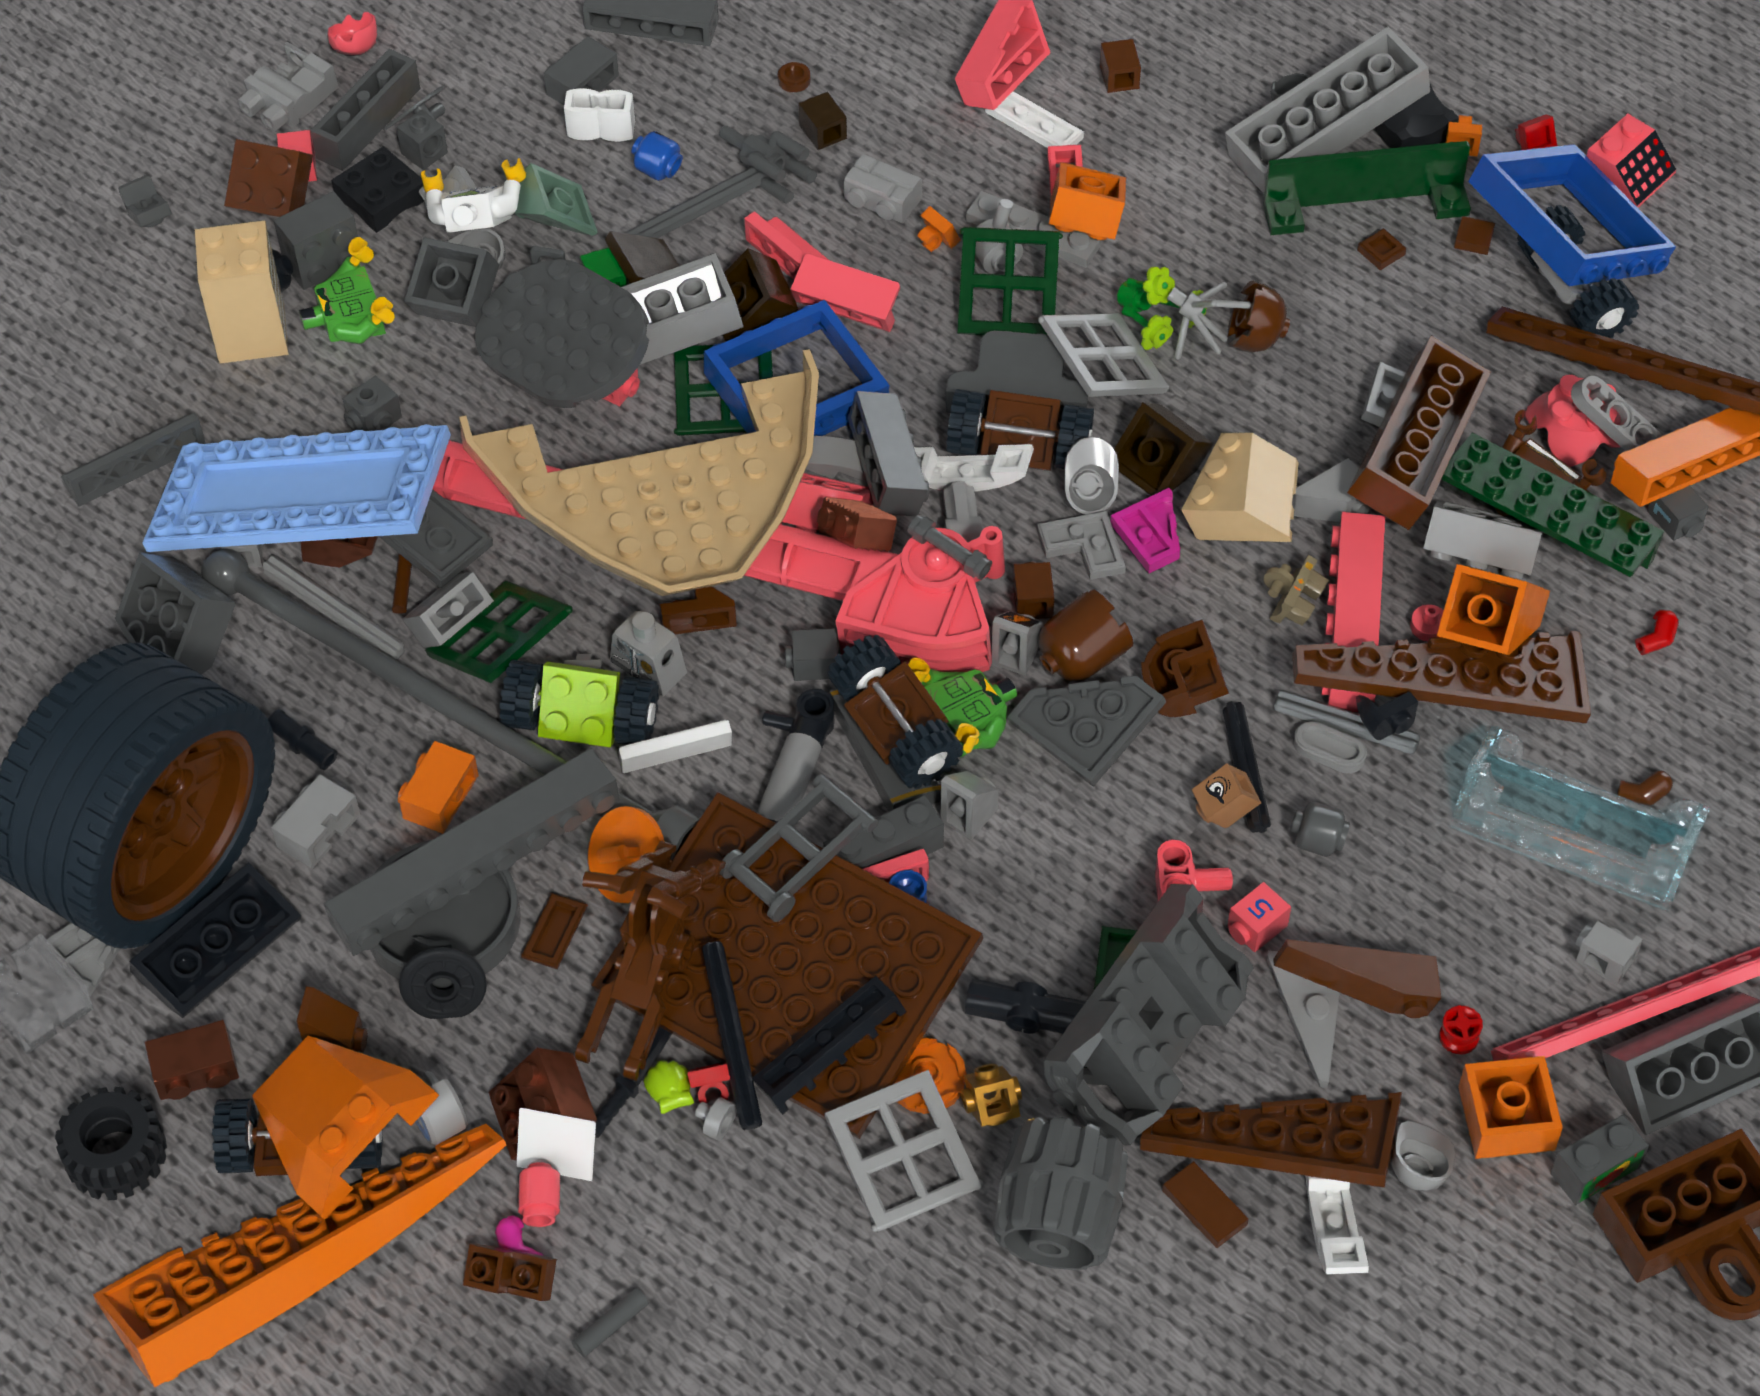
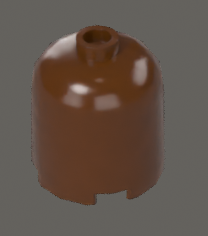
M1095 589L1082 593L1049 619L1042 627L1039 634V645L1043 655L1040 656V661L1050 674L1057 673L1062 678L1073 682L1084 681L1133 647V638L1125 622L1120 626L1110 614L1115 607Z

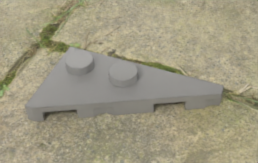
M1268 950L1266 963L1272 969L1279 986L1278 992L1288 1008V1016L1298 1041L1302 1042L1309 1059L1308 1065L1312 1075L1317 1079L1319 1087L1328 1088L1340 992L1274 966L1273 958L1278 952Z

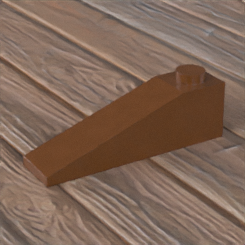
M1286 939L1273 958L1274 966L1386 1012L1404 1014L1409 1018L1428 1016L1442 998L1436 956Z

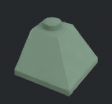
M532 163L525 168L526 178L520 182L518 207L515 212L518 217L593 236L598 233L580 184Z

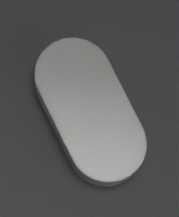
M1315 721L1305 722L1295 731L1294 747L1300 755L1342 773L1357 772L1365 764L1367 749L1364 743L1356 737Z

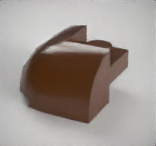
M1203 619L1166 632L1156 638V644L1147 653L1145 661L1141 662L1144 682L1165 697L1166 703L1158 711L1161 715L1181 717L1196 714V705L1229 694Z

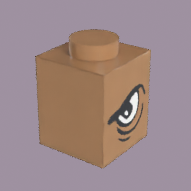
M1227 763L1191 789L1198 802L1196 804L1197 812L1207 823L1213 822L1223 828L1231 826L1261 804L1247 773Z

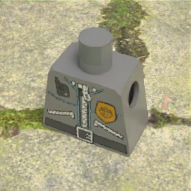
M635 611L613 633L610 662L632 677L657 681L659 686L658 693L664 697L687 674L677 636L656 622L652 614Z

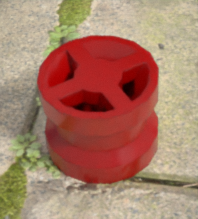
M1462 1005L1452 1007L1446 1011L1439 1032L1442 1046L1447 1051L1460 1055L1470 1053L1476 1049L1483 1028L1480 1014L1475 1009ZM1455 1029L1461 1032V1036L1454 1032Z

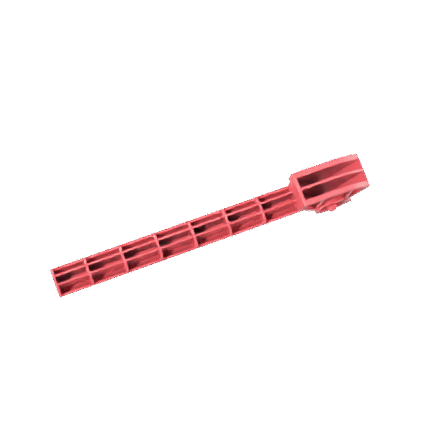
M449 440L433 490L444 499L526 519L517 512L463 449V444ZM545 465L548 473L564 470ZM780 524L744 575L843 601L835 620L841 655L845 653L843 649L846 646L850 648L854 646V641L860 639L863 642L865 636L871 635L873 638L875 635H879L885 639L899 658L901 664L905 661L908 664L912 658H920L929 665L930 669L941 672H968L974 669L984 672L990 670L992 655L989 625L975 585L980 580L965 573L963 564L928 541L925 544H921L913 539L912 536L905 544L903 551L900 554H895L884 550L855 549L832 537ZM985 527L981 531L980 537L969 542L953 530L935 528L973 553L975 550H979L992 561V566L984 578L998 579L1004 575L1002 531L998 527Z

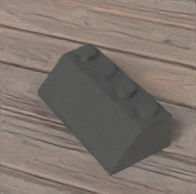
M1737 991L1601 1051L1611 1086L1643 1134L1653 1133L1760 1085L1759 999Z

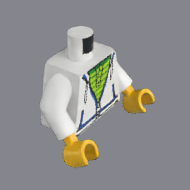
M518 158L517 164L513 167L510 166L508 160L502 162L501 167L507 179L504 185L443 193L444 184L440 169L437 168V175L434 177H426L425 170H423L421 178L424 191L426 192L427 211L431 222L437 225H445L447 232L490 228L511 219V215L516 212L518 207L520 182L526 178V172L521 159Z

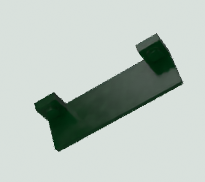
M1448 142L1270 160L1268 162L1263 202L1270 235L1304 232L1305 223L1301 207L1429 195L1436 219L1469 216L1471 207L1464 187L1470 151L1469 142Z
M1473 432L1451 457L1441 478L1447 483L1629 577L1633 576L1640 566L1648 569L1655 558L1664 534V530Z

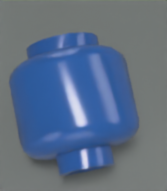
M652 131L645 137L639 136L631 150V153L634 154V167L657 181H661L666 177L672 178L680 168L683 160L679 144L657 131Z

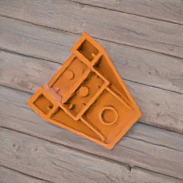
M309 1035L252 1095L296 1194L324 1220L354 1189L340 1175L391 1119L398 1114L412 1126L439 1096L437 1092L409 1069Z

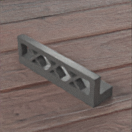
M195 413L175 420L62 475V482L78 507L176 460L183 445L193 442L206 444L199 418Z

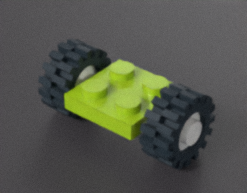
M513 660L509 663L506 677L503 680L504 689L501 690L502 701L500 702V709L502 710L500 712V719H502L501 723L507 727L534 731L538 725L539 717L538 737L609 748L612 747L615 739V742L619 744L629 745L651 739L657 718L655 716L658 711L659 686L655 680L626 676L623 679V684H621L620 694H618L620 672L548 661L543 665Z

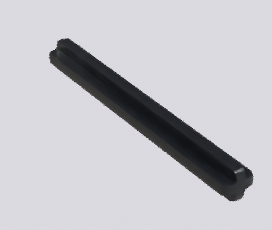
M714 941L704 944L702 952L726 1063L728 1065L739 1123L743 1130H751L762 1125V1118L725 949L721 941Z

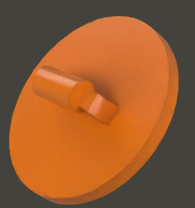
M618 807L606 813L595 826L590 838L588 848L590 872L615 875L619 869L638 860L642 855L654 852L659 842L664 841L662 831L656 820L646 811L636 807ZM598 889L606 898L617 903H631L635 892L634 889L619 894L615 891Z

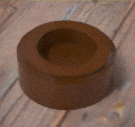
M790 62L783 65L778 71L779 86L787 92H801L810 85V70L802 63Z

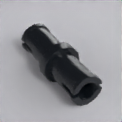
M280 709L276 710L268 718L273 733L287 742L289 749L295 754H303L318 765L321 770H326L335 762L338 752L317 738L315 731L308 725L301 726Z

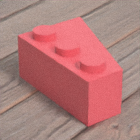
M998 0L955 77L965 105L995 110L1051 53L1033 0Z

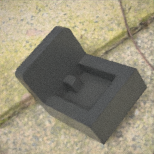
M144 175L118 188L129 217L140 227L156 226L163 222L164 217L172 214L167 201L157 194L152 179L148 175Z

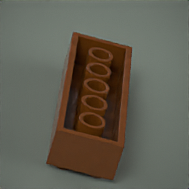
M1431 335L1412 360L1347 493L1407 530H1410L1429 506L1491 371Z

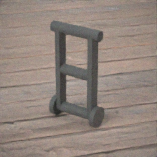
M822 773L813 780L812 785L815 788L745 853L735 849L722 860L726 864L719 874L725 879L734 876L769 906L767 915L774 922L782 920L791 911L795 904V897L793 895L863 829L869 833L878 825V820ZM826 796L854 821L825 848L820 850L793 826ZM782 837L810 862L776 892L748 867Z

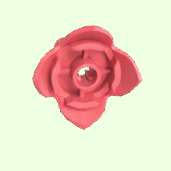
M1575 375L1563 376L1559 384L1554 386L1552 390L1537 397L1525 411V418L1529 424L1532 422L1533 417L1536 416L1537 429L1545 428L1548 432L1547 444L1551 453L1569 467L1586 462L1595 454L1602 443L1610 448H1620L1612 438L1573 403L1571 398L1572 387L1576 382L1584 379L1578 378ZM1607 384L1616 392V389L1612 385ZM1611 408V420L1616 425H1620L1621 417L1619 413Z

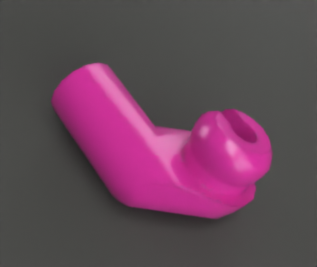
M511 1215L499 1221L495 1234L500 1248L543 1256L542 1253L523 1244L521 1228L524 1227V1224L519 1217Z

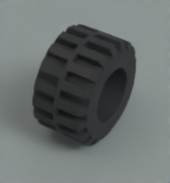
M106 1087L97 1089L98 1094L90 1096L88 1092L81 1096V1103L76 1104L73 1102L67 1108L69 1116H61L58 1122L61 1130H57L55 1135L58 1144L56 1148L71 1182H75L77 1189L82 1193L88 1190L90 1196L96 1199H100L102 1193H105L107 1200H117V1193L123 1192L125 1198L134 1195L133 1188L139 1186L143 1191L149 1186L147 1178L151 1176L156 1179L161 1172L158 1164H164L166 1160L164 1151L167 1148L166 1139L156 1112L153 1111L151 1103L146 1098L142 1100L140 1094L133 1090L126 1094L123 1087H115L113 1092H108ZM115 1132L131 1134L128 1142L115 1152L108 1154L91 1152L94 1145L108 1134Z

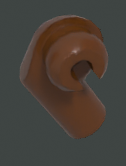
M1665 771L1654 772L1641 784L1621 780L1617 799L1643 805H1653L1670 792L1673 781Z

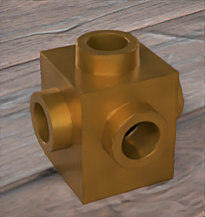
M986 1064L975 1068L974 1073L964 1075L967 1089L961 1090L963 1106L967 1114L972 1112L981 1126H996L1010 1119L1021 1117L1018 1100H1022L1019 1081L1016 1076L1012 1077L1003 1066L998 1067L997 1064Z

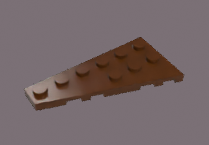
M1402 1092L1388 1093L1387 1099L1367 1100L1366 1095L1351 1096L1350 1102L1329 1103L1324 1098L1261 1102V1108L1240 1110L1239 1104L1224 1105V1111L1202 1112L1197 1107L1168 1109L1163 1117L1142 1132L1140 1150L1385 1188L1401 1107Z

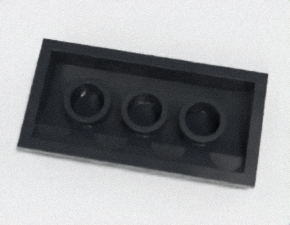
M248 862L129 961L130 972L168 1008L181 1018H184L297 923L302 916Z

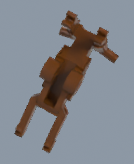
M664 841L659 842L654 852L642 855L638 860L619 869L615 875L586 871L582 881L583 887L615 891L619 894L634 889L635 892L631 900L629 912L620 928L625 952L624 955L620 954L615 962V969L619 970L616 980L602 986L585 1033L576 1047L575 1060L589 1064L590 1053H596L616 1000L646 1010L623 1069V1076L635 1081L638 1080L639 1069H645L647 1056L666 1010L660 993L667 981L671 968L683 971L692 957L695 946L694 936L683 933L686 928L684 920L689 914L690 906L679 899L689 893L699 891L702 886L708 883L719 885L722 881L719 873L726 864L724 861L710 857L707 861L696 867L691 866L690 870L686 872L680 870L675 873L666 870V868L669 869L673 864L670 856L675 852L676 845Z

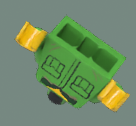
M355 237L349 243L348 251L352 257H347L334 274L325 282L315 286L314 292L317 306L299 310L304 330L324 325L331 342L344 341L362 344L371 336L386 334L384 323L390 324L395 318L394 312L390 310L393 308V304L385 297L376 298L365 266H360V262L368 263L374 257L373 250L367 246L368 242L361 237Z
M912 658L908 665L947 717L949 722L946 724L963 746L961 757L970 753L973 749L994 748L1006 727L1007 706L1005 703L1017 697V691L1013 682L1006 677L991 685L980 670L941 672L930 669L929 665L920 658Z

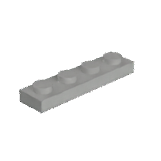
M981 191L966 212V221L979 225L986 220L994 218L1001 198ZM1013 203L1007 221L1012 229L1060 231L1054 225L1049 224V217ZM1076 230L1073 232L1060 231L1063 237L1059 239L1058 257L1087 268L1101 247L1102 240L1091 238L1087 233ZM1026 244L1045 252L1046 245Z

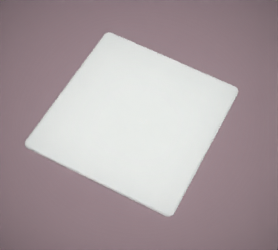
M520 1108L517 1167L528 1168L532 1163L543 1162L550 1164L562 1176L592 1181L596 1123L590 1120Z

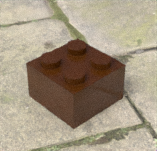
M236 139L224 206L281 217L303 206L313 155Z

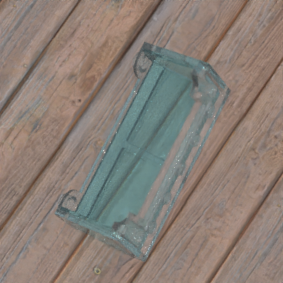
M1492 725L1469 764L1449 827L1669 912L1711 807L1690 799H1679L1669 806L1667 813L1660 812L1522 759L1524 753L1522 740L1515 733Z

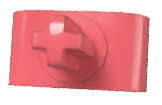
M1168 840L1158 848L1155 870L1158 901L1171 884H1193L1198 891H1224L1232 889L1233 875L1231 869H1195L1191 849L1186 843L1180 840ZM1168 863H1176L1179 866H1171Z

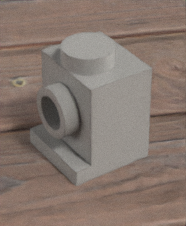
M1597 921L1593 927L1586 925L1580 933L1575 944L1580 947L1576 962L1613 984L1618 985L1636 960L1643 939L1636 935L1633 940H1630L1618 929L1608 927Z

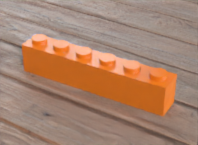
M1728 407L1719 413L1702 418L1695 423L1681 429H1676L1657 439H1652L1631 450H1626L1619 454L1615 460V468L1610 483L1639 507H1642L1684 489L1689 485H1693L1760 456V415Z

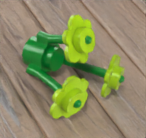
M1150 267L1147 271L1148 280L1145 281L1128 278L1120 286L1117 293L1118 304L1123 307L1122 314L1131 317L1144 327L1141 331V336L1143 337L1141 346L1145 350L1161 347L1171 337L1173 327L1170 325L1171 318L1169 316L1161 317L1160 315H1155L1148 321L1137 312L1148 310L1151 305L1159 303L1180 308L1167 299L1169 293L1175 287V281L1169 276V269L1166 267ZM1202 290L1192 291L1197 296L1204 293ZM1204 308L1201 313L1205 315L1207 308ZM1189 321L1188 328H1192L1195 325L1194 322Z

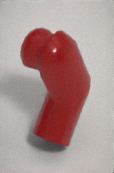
M1664 609L1657 611L1653 616V619L1656 620L1654 631L1635 640L1636 648L1641 655L1665 648L1674 642L1679 621L1673 611Z

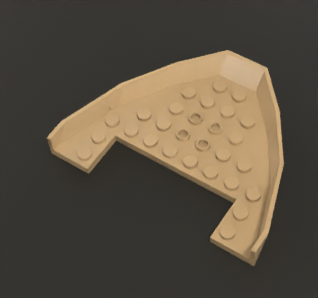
M808 349L803 350V372L741 383L742 395L756 430L753 433L548 473L533 424L472 436L467 416H461L459 420L463 449L521 516L597 566L660 596L734 582L743 578L784 519L812 456L819 372L811 351Z

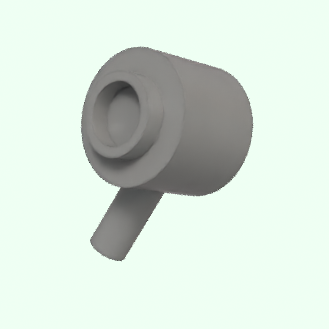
M1001 199L995 217L982 222L977 228L1012 229L1007 222L1013 207L1012 201ZM976 242V256L983 268L992 274L1005 272L1006 243ZM1015 244L1014 266L1023 255L1022 244Z

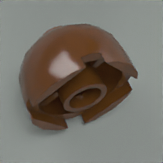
M1249 281L1241 293L1247 295L1244 301L1250 302L1251 307L1248 309L1233 308L1227 337L1235 334V340L1228 344L1230 347L1253 353L1265 351L1272 347L1278 338L1283 339L1288 332L1290 319L1286 318L1287 308L1285 302L1275 289L1256 281ZM1245 331H1249L1247 336L1243 335Z

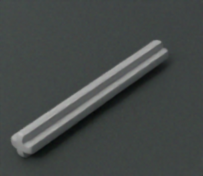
M270 556L263 563L262 567L265 575L357 638L394 660H398L403 655L405 649L402 641L277 556Z

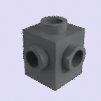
M376 375L359 387L352 389L342 398L346 412L344 419L353 431L385 430L402 418L398 394Z

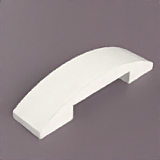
M1032 444L998 445L996 455L937 456L933 447H914L916 455L921 459V470L924 480L929 483V488L942 491L944 488L949 487L952 482H965L967 485L973 486L974 491L990 490L1014 483L1025 477L1034 450Z
M1305 1176L1313 1234L1324 1272L1326 1274L1368 1273L1369 1266L1363 1237L1358 1234L1349 1190L1350 1182Z

